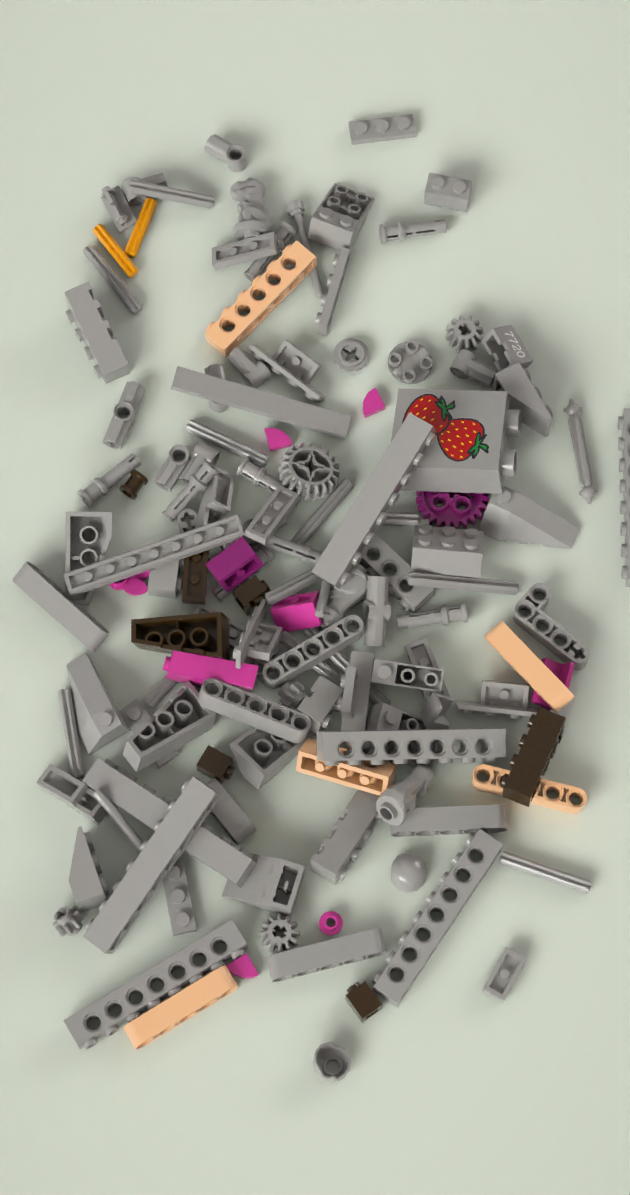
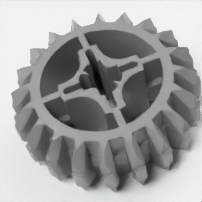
M302 443L300 447L294 445L292 449H288L285 455L281 457L278 467V473H280L279 480L283 481V487H289V490L298 493L299 497L304 496L305 501L309 497L316 501L318 497L324 499L327 494L330 495L337 486V480L340 476V471H338L339 464L335 463V456H329V450L322 451L321 446L315 448L313 443L309 447Z

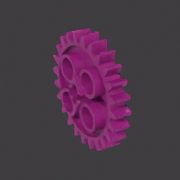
M416 491L418 496L416 497V504H419L418 512H423L422 519L429 518V525H433L436 522L437 527L451 526L455 529H459V526L462 525L466 530L467 523L475 526V518L482 520L481 512H485L486 505L489 503V497L487 496L490 494ZM438 503L444 504L441 508L435 507ZM459 506L467 507L465 510H458L457 508Z

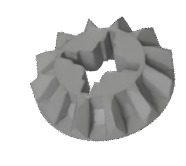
M344 339L334 349V362L339 366L340 370L343 369L349 373L351 371L359 372L368 362L369 350L358 339ZM356 351V353H355V358H356V359L351 358L350 360L346 361V360H347V354H346V353L352 354L353 352Z

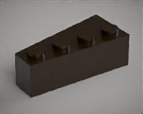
M222 612L131 619V642L143 650L172 654L173 650L230 660L229 618Z
M539 707L536 715H531L527 725L530 728L528 734L523 733L519 741L518 747L521 748L519 754L514 753L510 761L509 767H512L510 774L505 773L501 781L500 787L503 788L502 797L527 807L530 806L540 785V776L545 775L550 758H553L556 747L562 740L566 717Z

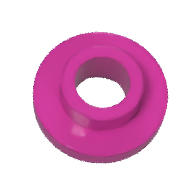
M328 911L320 917L319 928L325 935L333 936L342 930L343 920L338 913ZM333 919L336 924L333 927H329L326 924L327 920Z

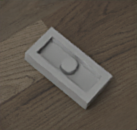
M505 947L482 991L504 1003L527 958Z

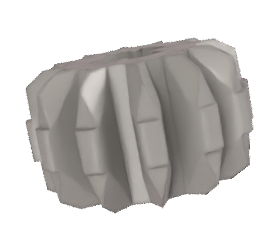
M462 314L459 316V320L453 318L451 325L446 327L448 333L445 338L446 341H450V348L457 346L456 351L458 353L461 349L470 351V348L476 350L478 343H482L481 341L483 340L481 336L483 328L479 327V320L472 322L471 315L464 319Z
M278 913L277 920H274L271 915L268 916L270 924L262 922L261 927L266 931L259 932V937L266 938L262 941V946L270 945V953L274 952L275 948H278L279 953L283 952L282 948L284 947L286 950H291L290 944L298 945V940L294 938L300 936V931L294 930L297 928L298 923L296 921L290 923V915H287L282 920L281 913ZM276 930L280 932L285 931L284 938L276 936Z

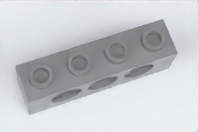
M374 532L375 537L369 546L366 545L361 552L363 557L359 564L367 570L368 576L389 577L388 595H394L399 600V605L405 611L410 610L412 613H416L434 596V588L411 586L412 589L410 591H403L400 587L408 584L407 577L409 572H411V566ZM374 553L377 554L379 558L377 560H371L367 556L369 554ZM386 569H392L396 573L392 576H388L384 573V571Z

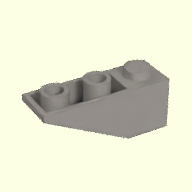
M374 659L371 682L441 693L445 669Z

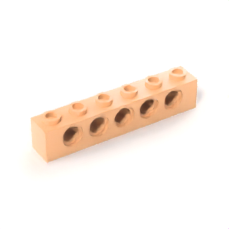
M297 240L292 245L286 246L278 260H273L268 265L267 271L262 276L258 275L253 280L252 286L247 291H242L238 295L236 302L231 307H226L216 322L213 321L208 325L205 332L207 342L227 358L230 352L238 347L317 266L316 256ZM289 264L295 265L293 269L285 268ZM272 280L280 281L277 285L270 284ZM258 295L265 296L263 300H255V297ZM244 310L250 312L246 316L239 315L240 312ZM227 326L235 327L229 332L224 330Z

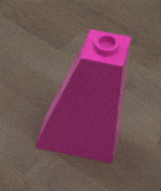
M173 650L170 657L166 656L163 670L167 671L166 679L186 683L189 680L196 687L201 688L202 683L206 679L213 678L251 693L259 666L243 663L241 669H237L236 661Z

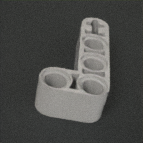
M543 583L534 584L515 605L513 613L514 622L562 662L567 663L571 661L575 663L574 670L583 669L589 659V649L543 612L549 601L550 590ZM540 593L544 596V599L537 600L533 595ZM526 610L530 615L523 617L518 611ZM544 624L548 630L540 631L536 626ZM562 639L566 644L558 646L554 640ZM579 654L582 656V658H574V656H578Z

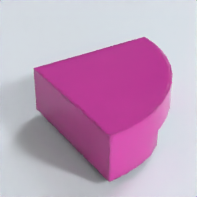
M376 388L369 391L364 398V418L385 410V405Z
M264 428L270 452L292 446L291 439L282 430Z
M247 953L226 965L230 973L237 977L251 979L259 976Z

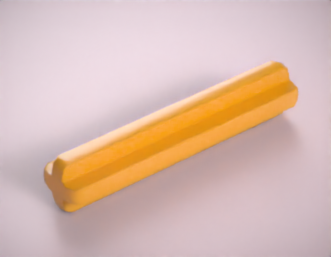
M145 199L125 248V254L128 257L135 258L157 206V202L154 199Z
M102 224L94 227L93 233L128 277L132 278L139 272L137 267Z

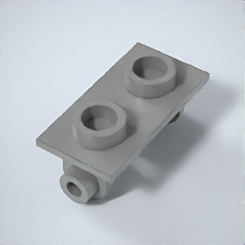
M109 186L102 188L101 199L117 230L121 233L137 222V219L119 186L113 189Z

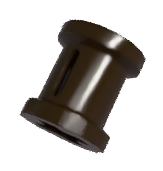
M133 469L130 472L131 476L124 485L119 487V490L128 498L135 500L141 487L148 483V479L142 473Z

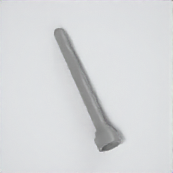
M293 200L286 204L287 213L295 221L301 244L313 254L302 217L305 211L303 201ZM316 266L309 274L315 295L321 299L324 290Z

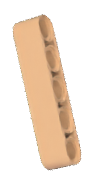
M500 621L484 636L494 649L556 713L575 698L570 690L503 621Z
M486 764L478 765L472 774V785L479 791L502 796L503 788L500 787V781L505 773L510 774V770ZM484 773L489 777V780L481 782L476 776ZM541 778L540 785L531 804L578 814L585 807L587 795L581 788ZM555 791L558 794V798L550 799L547 797L546 792ZM576 796L582 803L580 805H573L569 798Z
M226 965L221 966L132 1020L123 1029L135 1049L142 1048L236 990L238 985Z

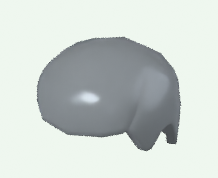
M412 853L397 856L391 867V881L396 888L408 893L417 891L424 885L427 868L422 858Z
M327 1042L321 1044L315 1051L313 1066L319 1077L326 1081L336 1082L344 1079L349 1072L351 1059L345 1048L335 1045L334 1042Z

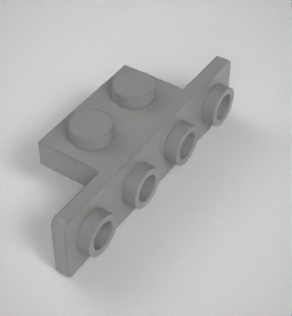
M284 340L274 356H271L258 345H250L249 349L254 352L252 355L261 362H268L271 365L270 369L276 374H284L288 378L287 382L297 389L301 387L306 391L304 395L314 402L316 400L324 401L326 397L310 385V382L322 366L290 341Z
M262 599L259 606H255L253 618L247 622L246 632L241 633L239 645H235L233 659H236L237 669H241L246 657L270 661L282 636L283 627L264 624L267 599Z
M352 651L346 674L342 673L340 687L344 688L343 696L338 698L337 709L341 710L342 714L341 731L365 730L374 653Z
M482 680L480 702L456 701V709H461V713L474 714V711H482L486 716H498V713L507 714V717L513 719H521V716H531L532 714L536 715L539 708L527 707L529 684Z

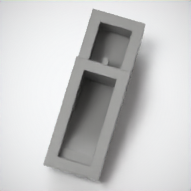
M216 467L220 473L214 475L207 484L199 507L195 528L224 519L230 512L235 475Z
M51 763L37 781V784L98 825L107 815L106 810L92 795L95 791Z

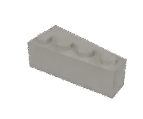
M88 281L65 291L68 310L65 311L70 323H75L77 327L75 333L79 341H84L87 347L84 350L88 359H93L96 364L93 368L97 377H102L105 384H108L130 374L129 364L117 339L112 338L111 326L107 319L103 320L104 315L98 299L94 300L90 282Z
M189 680L162 708L160 707L154 713V716L148 722L146 721L127 739L123 756L136 772L212 729L216 714L214 711L208 710L198 703L199 693Z
M357 790L343 812L345 814L344 817L338 818L334 824L331 838L325 837L321 843L318 852L320 855L315 853L311 858L312 872L336 885L338 880H344L349 871L347 865L351 859L355 861L362 850L359 846L363 840L368 841L374 831L372 825L375 820L380 821L382 819L376 810L378 795Z

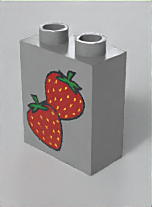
M398 388L391 441L409 412L431 424L436 430V438L430 447H426L422 453L424 454L422 462L419 466H414L410 473L412 477L406 486H402L400 490L503 494L504 477H515L517 470V450L508 449L509 437H520L522 424L521 410L510 409L508 392Z

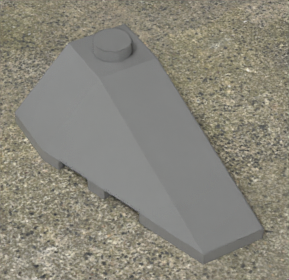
M503 486V494L492 495L478 528V531H484V535L497 541H517L520 544L534 543L562 549H571L580 528L506 486Z
M66 512L65 573L104 560L112 537V512ZM65 582V592L69 595L68 588ZM93 590L71 598L78 604H89Z
M253 728L230 744V748L241 774L259 790L298 755L300 748L308 738L315 739L317 734L309 730L303 742L293 743Z

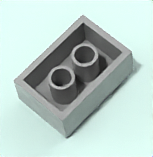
M428 524L415 525L411 572L480 578L484 531H478L473 528L466 530L455 529L451 526L442 528L432 527Z

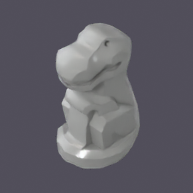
M251 177L245 181L235 182L230 189L233 200L239 202L237 205L239 222L233 227V235L239 241L272 232V220L264 203L266 188L262 182Z
M360 564L357 566L353 565L349 572L351 576L344 586L341 585L338 589L332 585L328 598L331 601L326 604L324 616L321 618L322 624L320 627L325 630L345 618L348 611L367 595V570Z
M424 764L413 766L407 777L391 785L380 794L376 802V810L379 816L388 824L394 826L402 825L406 820V816L414 810L416 798L429 791V785L434 781L433 771Z

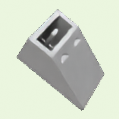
M334 183L311 218L307 238L337 250H341V247L351 249L375 198Z
M518 362L495 373L492 391H507L510 409L521 410L522 423L547 437L553 413L548 405L545 406L542 402V395L538 387L532 385L528 370L526 368L523 369Z
M386 703L370 706L365 730L427 729L422 718ZM413 740L408 744V750L410 753H412L416 747L415 742ZM434 740L431 743V750L433 753L438 748V743L436 740ZM366 741L362 746V751L367 754L370 750V744ZM388 741L385 745V750L387 753H390L393 749V744L391 741ZM408 759V764L403 765L413 767L418 765V763H416V759ZM430 759V763L424 765L432 770L435 759Z
M82 826L78 827L69 875L71 890L80 913L99 907L106 899V896L110 895L104 877L99 878L98 874L102 873L97 855H91V852L95 851L90 834L89 832L84 833Z
M253 854L251 859L257 864L241 888L227 879L222 897L277 914L281 913L284 916H291L305 875V866L284 859Z

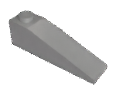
M85 653L67 664L66 667L78 736L88 754L91 755L130 730L88 654Z

